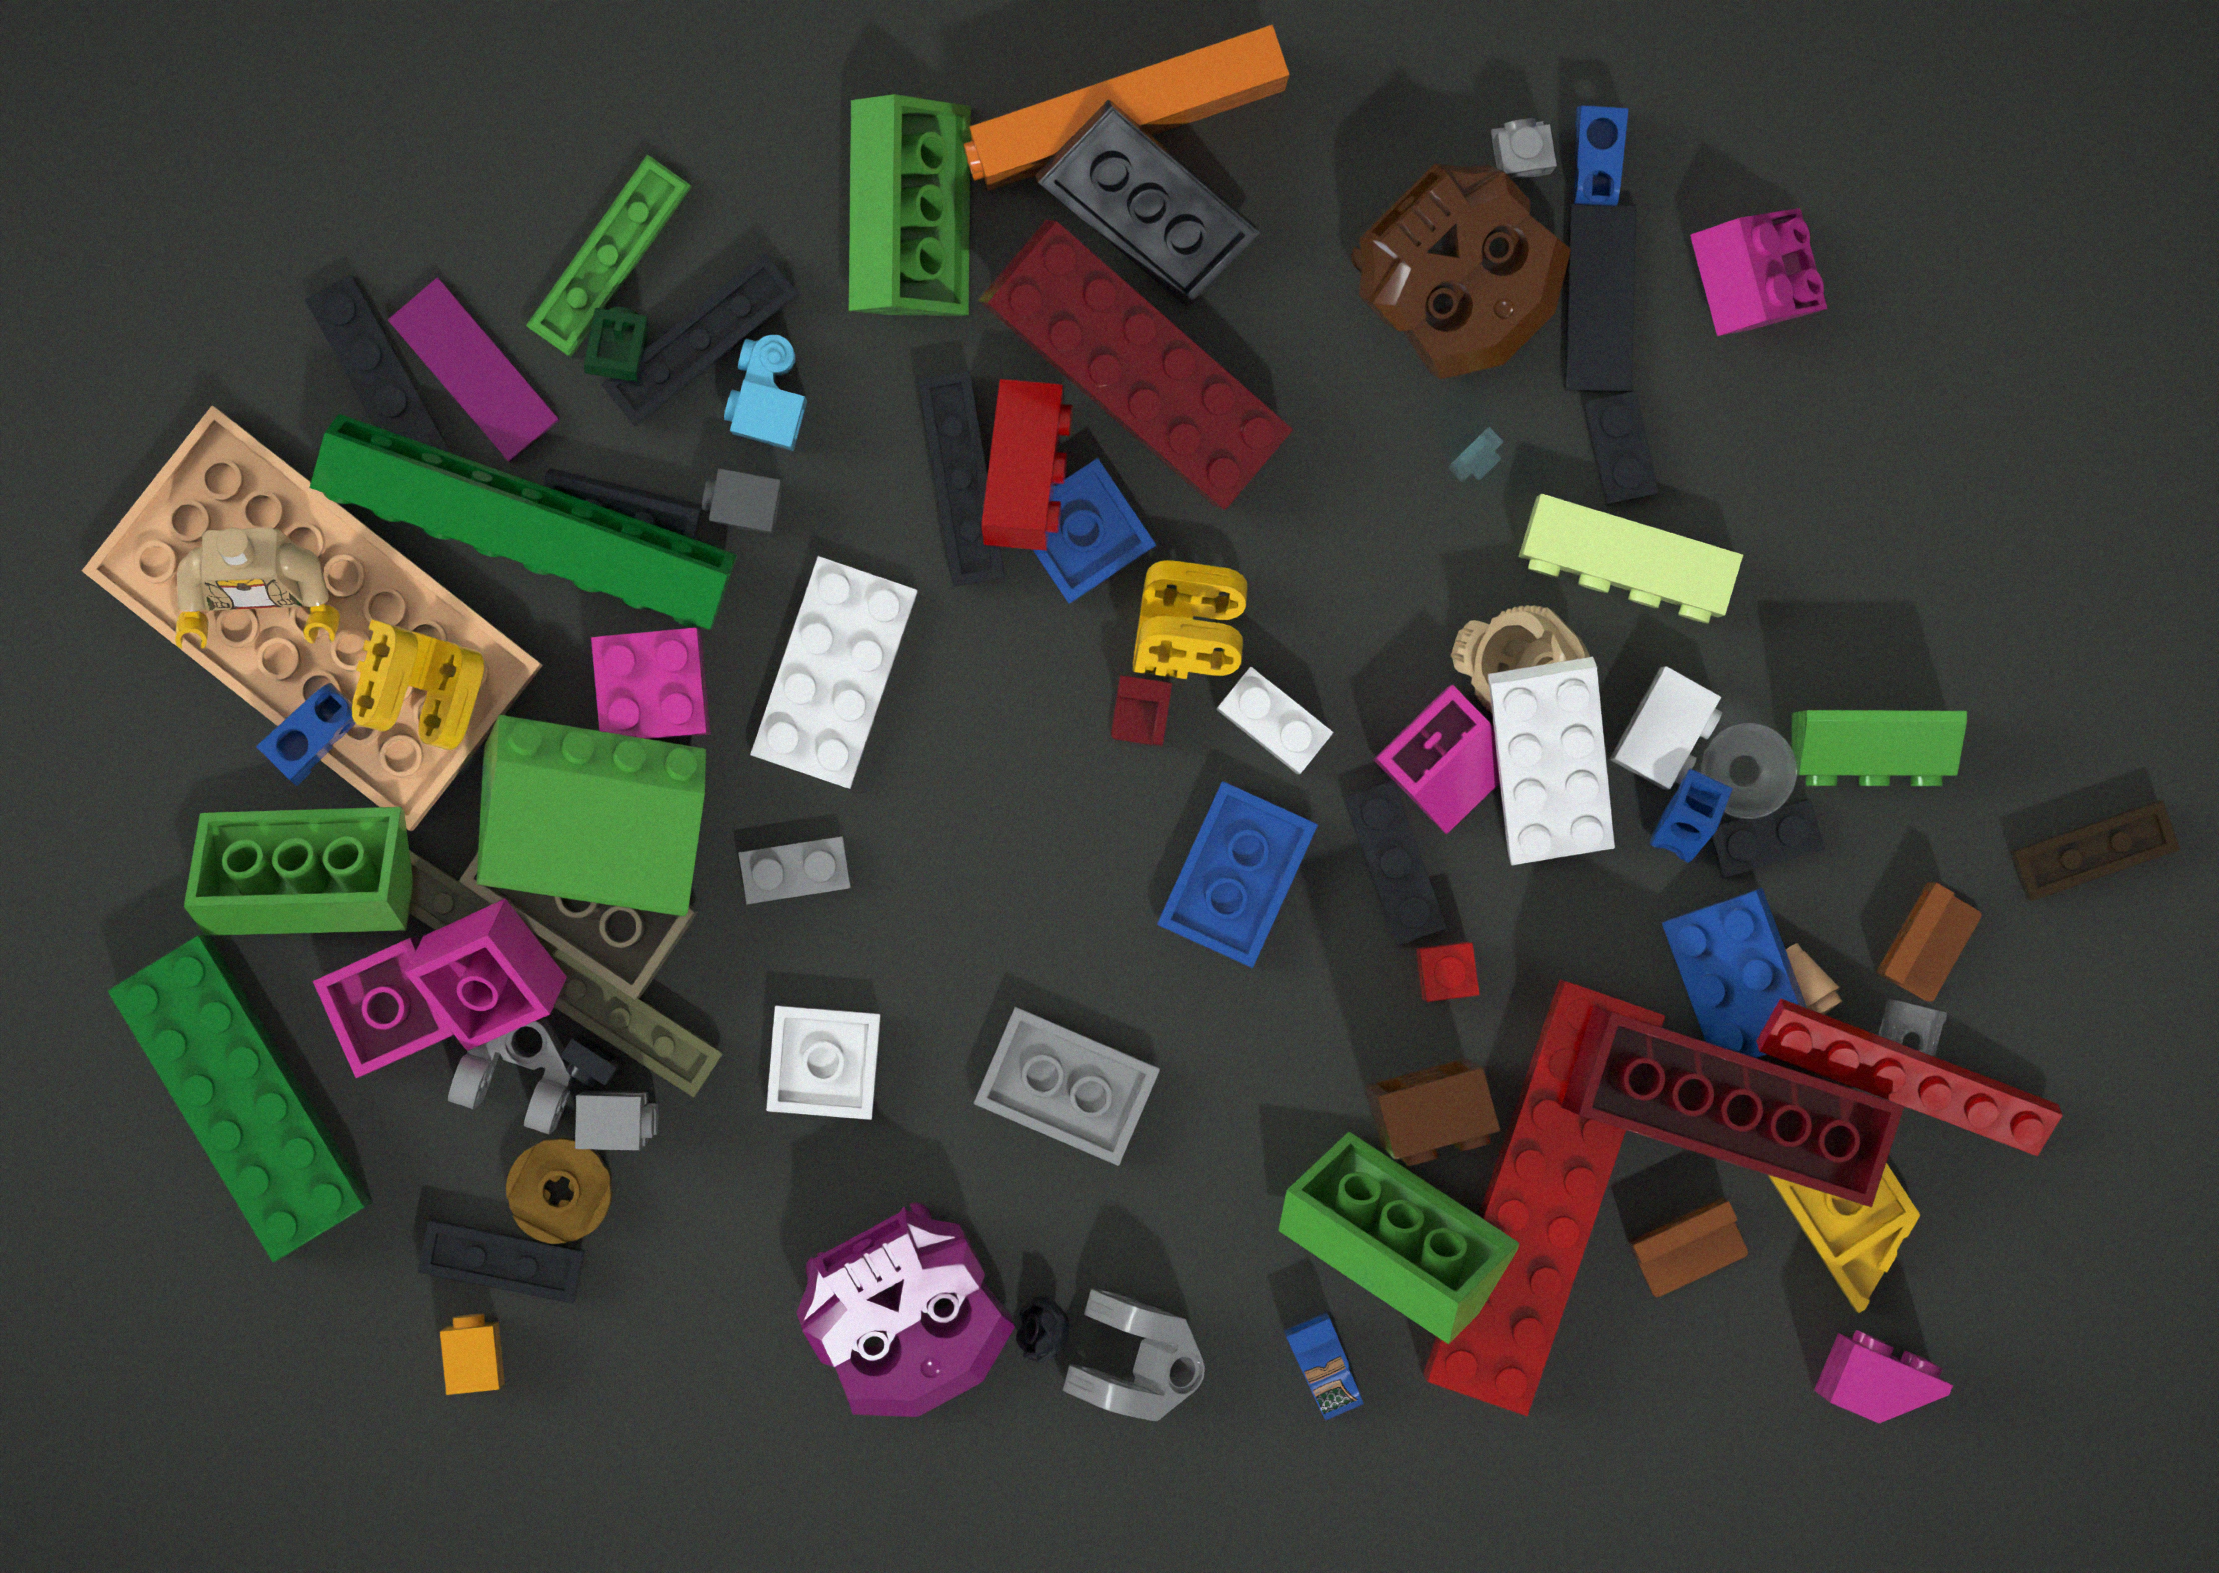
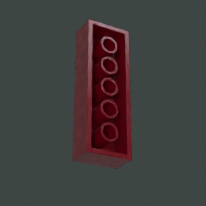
M1045 220L978 299L984 307L1215 507L1226 510L1293 431L1288 424L1057 221Z
M1593 1006L1561 1108L1583 1117L1872 1207L1904 1106Z

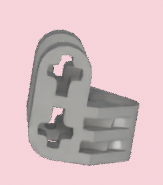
M543 1017L525 1025L536 1029L541 1034L543 1042L542 1048L538 1053H526L518 1046L516 1039L520 1028L467 1051V1054L461 1058L455 1072L448 1101L473 1110L478 1107L486 1096L500 1054L503 1060L532 1070L543 1067L546 1069L543 1078L538 1082L532 1095L524 1120V1127L550 1135L557 1128L575 1078L566 1071L570 1063L560 1057L565 1048L556 1030L549 1020Z
M1091 1288L1084 1315L1119 1330L1145 1338L1140 1343L1133 1368L1135 1380L1134 1383L1127 1382L1096 1369L1070 1364L1063 1391L1115 1413L1152 1421L1160 1420L1194 1393L1204 1378L1205 1366L1203 1358L1186 1319L1123 1295Z

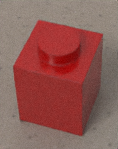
M1465 941L1416 948L1422 1000L1432 1002L1480 995L1472 942Z

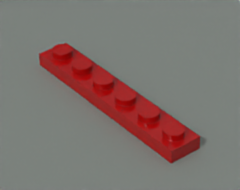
M1781 998L1756 1040L1759 1051L2037 1157L2063 1116L2057 1103Z

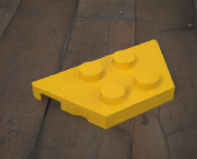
M1886 1163L1872 1207L1768 1175L1857 1313L1865 1310L1870 1302L1869 1297L1884 1272H1888L1895 1260L1897 1250L1903 1239L1909 1236L1920 1217L1916 1207L1888 1164Z

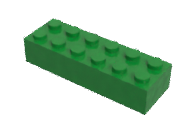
M196 936L108 990L115 1005L273 1263L373 1203L210 936Z

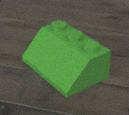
M1805 710L1793 712L1791 775H1806V786H1837V776H1858V786H1890V776H1910V786H1942V776H1956L1958 774L1967 724V711Z

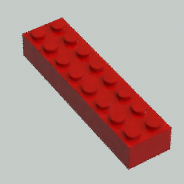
M1559 979L1478 1213L1479 1217L1519 1242L1518 1250L1480 1313L1449 1344L1436 1336L1423 1373L1424 1378L1429 1383L1528 1416L1626 1132L1625 1129L1583 1117L1561 1108L1593 1006L1661 1028L1665 1019V1015Z

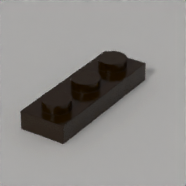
M2158 800L2013 850L2011 854L2027 901H2034L2179 851L2180 847L2164 801Z

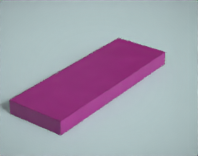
M438 277L388 319L391 325L508 462H512L560 421Z

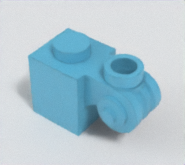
M768 335L762 337L759 341L745 339L739 358L738 369L747 372L741 391L731 390L724 420L732 422L730 432L733 435L794 451L807 399L805 396L780 390L776 386L775 376L788 374L796 363L794 349L786 338L780 335Z

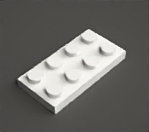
M818 556L750 755L851 789L918 590Z
M1588 657L1488 674L1507 850L1511 865L1614 849L1598 674L1594 658Z

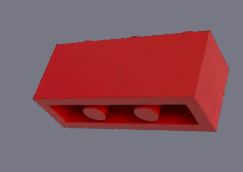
M1000 379L981 524L984 545L1047 551L1049 532H1059L1061 501H1053L1055 484L1065 483L1067 453L1059 452L1061 435L1070 436L1073 417V405L1064 404L1062 384Z

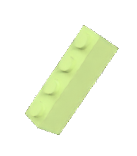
M1540 494L1536 497L1518 557L1530 560L1528 569L1533 572L1558 578L1560 570L1579 575L1578 585L1604 593L1609 592L1610 585L1630 591L1628 598L1630 601L1659 608L1660 601L1662 600L1681 606L1678 615L1708 624L1711 616H1725L1743 554Z

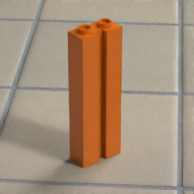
M1272 24L970 126L971 141L963 144L964 152L974 181L984 178L987 189L990 191L1036 175L1108 99L1152 136L1285 91L1290 74Z

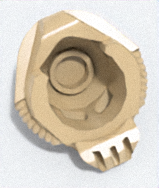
M1535 605L1513 607L1512 610L1502 611L1499 616L1492 618L1490 624L1477 620L1469 621L1462 630L1458 631L1451 653L1454 668L1458 672L1470 675L1472 678L1471 684L1475 687V696L1478 697V700L1482 702L1487 711L1491 713L1488 674L1590 657L1583 641L1553 610L1548 607L1543 608L1542 606L1537 607Z

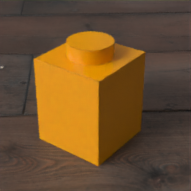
M468 1314L453 1317V1326H446L440 1331L446 1395L499 1390L505 1384L499 1321L485 1322L484 1314Z

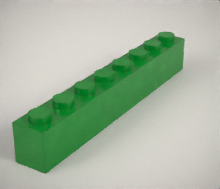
M339 413L324 433L309 487L324 493V496L333 502L340 504L354 503L373 510L375 515L384 520L392 522L404 521L423 528L432 537L438 539L452 538L472 545L477 552L490 557L503 556L523 563L524 567L531 572L541 575L554 574L573 581L575 586L584 591L608 593L622 598L630 607L639 610H656L672 616L677 623L691 628L704 627L709 630L711 629L721 608L737 558V554Z

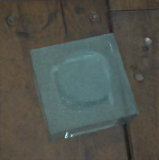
M1488 427L1447 468L1461 482L1471 473L1480 480L1501 459L1495 450L1504 441Z

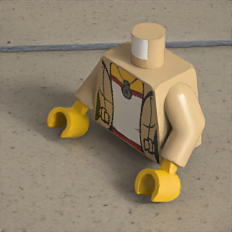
M232 527L225 530H207L202 534V547L194 548L178 565V609L184 611L177 617L175 642L179 648H182L183 634L189 632L196 633L201 637V649L206 646L209 621L206 615L200 612L204 607L207 611L307 606L310 607V613L303 631L305 639L309 643L314 644L318 635V627L328 631L331 642L335 639L340 623V614L334 607L325 604L329 600V595L317 556L312 551L297 546L279 529L272 527L249 529Z

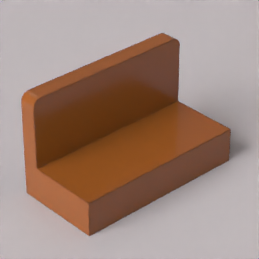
M1936 882L1926 883L1876 971L1880 976L1926 1002L1934 1001L1982 917L1979 910L1954 897V892Z
M1721 1197L1627 1241L1653 1296L1661 1297L1748 1255V1249L1735 1224V1221L1738 1219L1727 1199Z

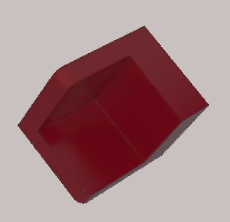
M1120 675L1111 737L1115 740L1162 747L1172 683Z

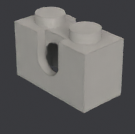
M585 1090L576 1095L575 1149L641 1150L643 1146L648 1144V1138H653V1135L658 1133L659 1108L657 1103H649L650 1091Z

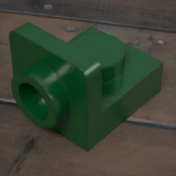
M612 307L609 310L595 308L584 361V373L637 382L643 348L647 347L649 337L647 316L639 315L634 310L625 307Z

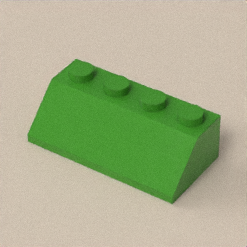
M896 94L851 100L849 311L883 315H969L970 168L963 144L970 142L971 106Z
M402 807L200 813L184 908L205 936L407 930L413 890V876L404 810Z
M1351 1132L1343 1136L1287 1189L1278 1230L1447 1344L1480 1313L1519 1247V1242Z

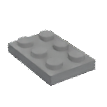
M1015 1006L974 1104L1119 1166L1160 1068Z

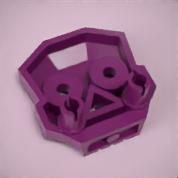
M910 1203L912 1212L908 1211L904 1206L898 1214L825 1253H817L818 1257H811L806 1263L805 1271L808 1282L796 1313L802 1331L820 1362L835 1367L853 1415L921 1416L982 1383L1015 1328L1009 1311L983 1281L985 1273L980 1260L960 1224L933 1220L930 1210L921 1203ZM947 1298L951 1300L946 1308L937 1309L934 1307V1304L939 1299ZM877 1336L881 1338L880 1342L875 1346L868 1347L864 1345L865 1340L869 1337Z

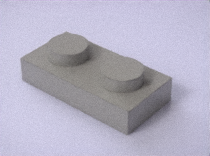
M843 836L739 852L746 904L851 888Z

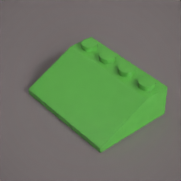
M499 715L484 746L477 884L685 917L689 908L705 796L706 749Z

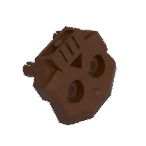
M1434 163L1360 237L1359 244L1361 249L1354 246L1351 260L1354 267L1361 272L1359 296L1387 326L1405 333L1430 374L1439 379L1504 365L1555 314L1571 249L1529 215L1530 200L1505 172L1491 165L1461 167ZM1500 237L1502 240L1501 250L1497 254L1491 255L1489 250L1490 243L1495 238ZM1442 239V250L1431 249ZM1444 293L1446 304L1442 309L1435 311L1433 307L1434 299L1437 295Z

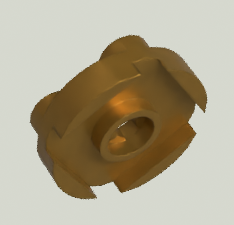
M545 1139L524 1151L511 1167L506 1182L509 1208L517 1225L536 1240L550 1244L576 1241L593 1232L606 1217L613 1196L612 1174L601 1156L594 1149H575V1139ZM563 1176L570 1180L568 1188L574 1192V1196L571 1201L562 1199L558 1205H555L549 1201L552 1193L545 1186L548 1180L557 1182Z

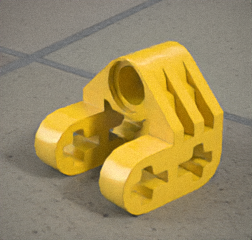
M1163 560L1149 567L1146 573L1132 670L1138 673H1151L1187 679L1188 672L1224 676L1236 671L1242 661L1243 638L1240 632L1226 624L1194 620L1193 616L1230 620L1241 615L1246 608L1248 589L1244 576L1236 570L1173 560ZM1167 585H1175L1176 589L1167 588ZM1219 592H1226L1228 595L1220 596ZM1214 648H1222L1223 651H1214Z
M371 619L368 630L373 631L371 641L365 640L362 650L367 651L365 661L359 660L356 671L361 672L352 703L354 722L366 728L381 732L387 731L397 721L407 687L411 686L428 692L418 725L421 741L434 747L453 750L461 743L467 731L482 681L484 659L481 653L477 650Z

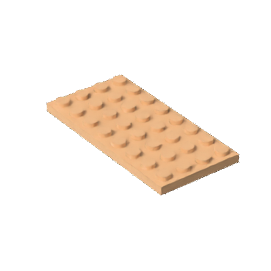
M212 405L90 559L82 572L176 645L177 617L184 612L178 609V565L194 548L202 547L203 532L207 530H225L232 527L239 529L272 527L282 531L297 546L312 551L320 562L329 595V600L325 604L334 607L340 614V623L333 642L329 638L328 631L321 627H318V635L314 644L309 643L305 639L303 631L310 613V607L307 606L207 611L204 607L200 612L204 613L209 621L206 646L201 649V637L196 633L189 632L183 634V645L180 648L277 726L312 694L328 683H332L353 703L361 672L356 671L359 660L365 661L367 651L362 650L365 640L371 641L373 634L372 630H368L371 619L477 650L481 653L484 659L482 681L467 731L461 743L453 750L434 747L421 741L418 725L428 691L408 686L401 711L392 728L381 732L359 726L355 723L341 739L332 745L333 748L321 759L323 763L379 807H402L405 813L406 828L414 831L491 733L498 716L506 714L542 668L543 664L340 504L326 498L324 493L309 488L311 482Z

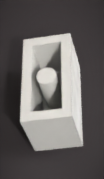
M1667 666L1659 668L1609 759L1663 790L1671 789L1674 782L1680 785L1687 771L1692 769L1697 758L1690 755L1699 736L1708 739L1720 720L1722 712L1717 710L1716 706L1721 697Z
M1252 667L1248 668L1216 708L1217 711L1296 774L1302 773L1334 733Z

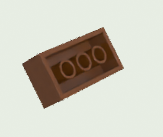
M1467 1058L1365 1085L1381 1146L1395 1160L1402 1158L1407 1166L1438 1158L1436 1148L1454 1144L1455 1148H1458L1459 1151H1465L1491 1143L1488 1134L1500 1131L1484 1069Z

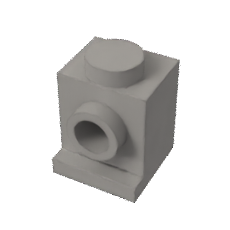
M1535 118L1507 122L1504 124V128L1491 130L1496 167L1505 172L1511 180L1549 175L1557 166L1550 124L1544 125L1543 121L1536 122Z

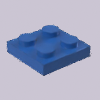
M1096 458L1065 479L1064 484H1058L1054 487L1053 501H1061L1059 532H1049L1047 551L1033 550V552L1068 604H1071L1156 547V544L1100 460Z

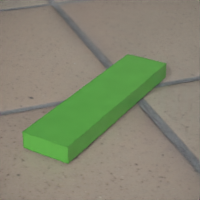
M647 155L526 326L571 358L591 330L595 308L606 309L692 188L691 185Z

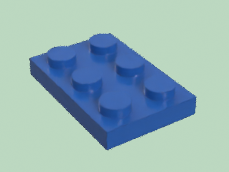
M1222 781L1157 925L1253 968L1318 824Z
M1763 888L1663 922L1664 931L1705 1041L1754 1058L1767 1055L1759 1051L1756 1040L1780 998L1805 1008L1807 1006Z

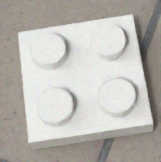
M776 1005L766 1111L872 1120L881 1014Z

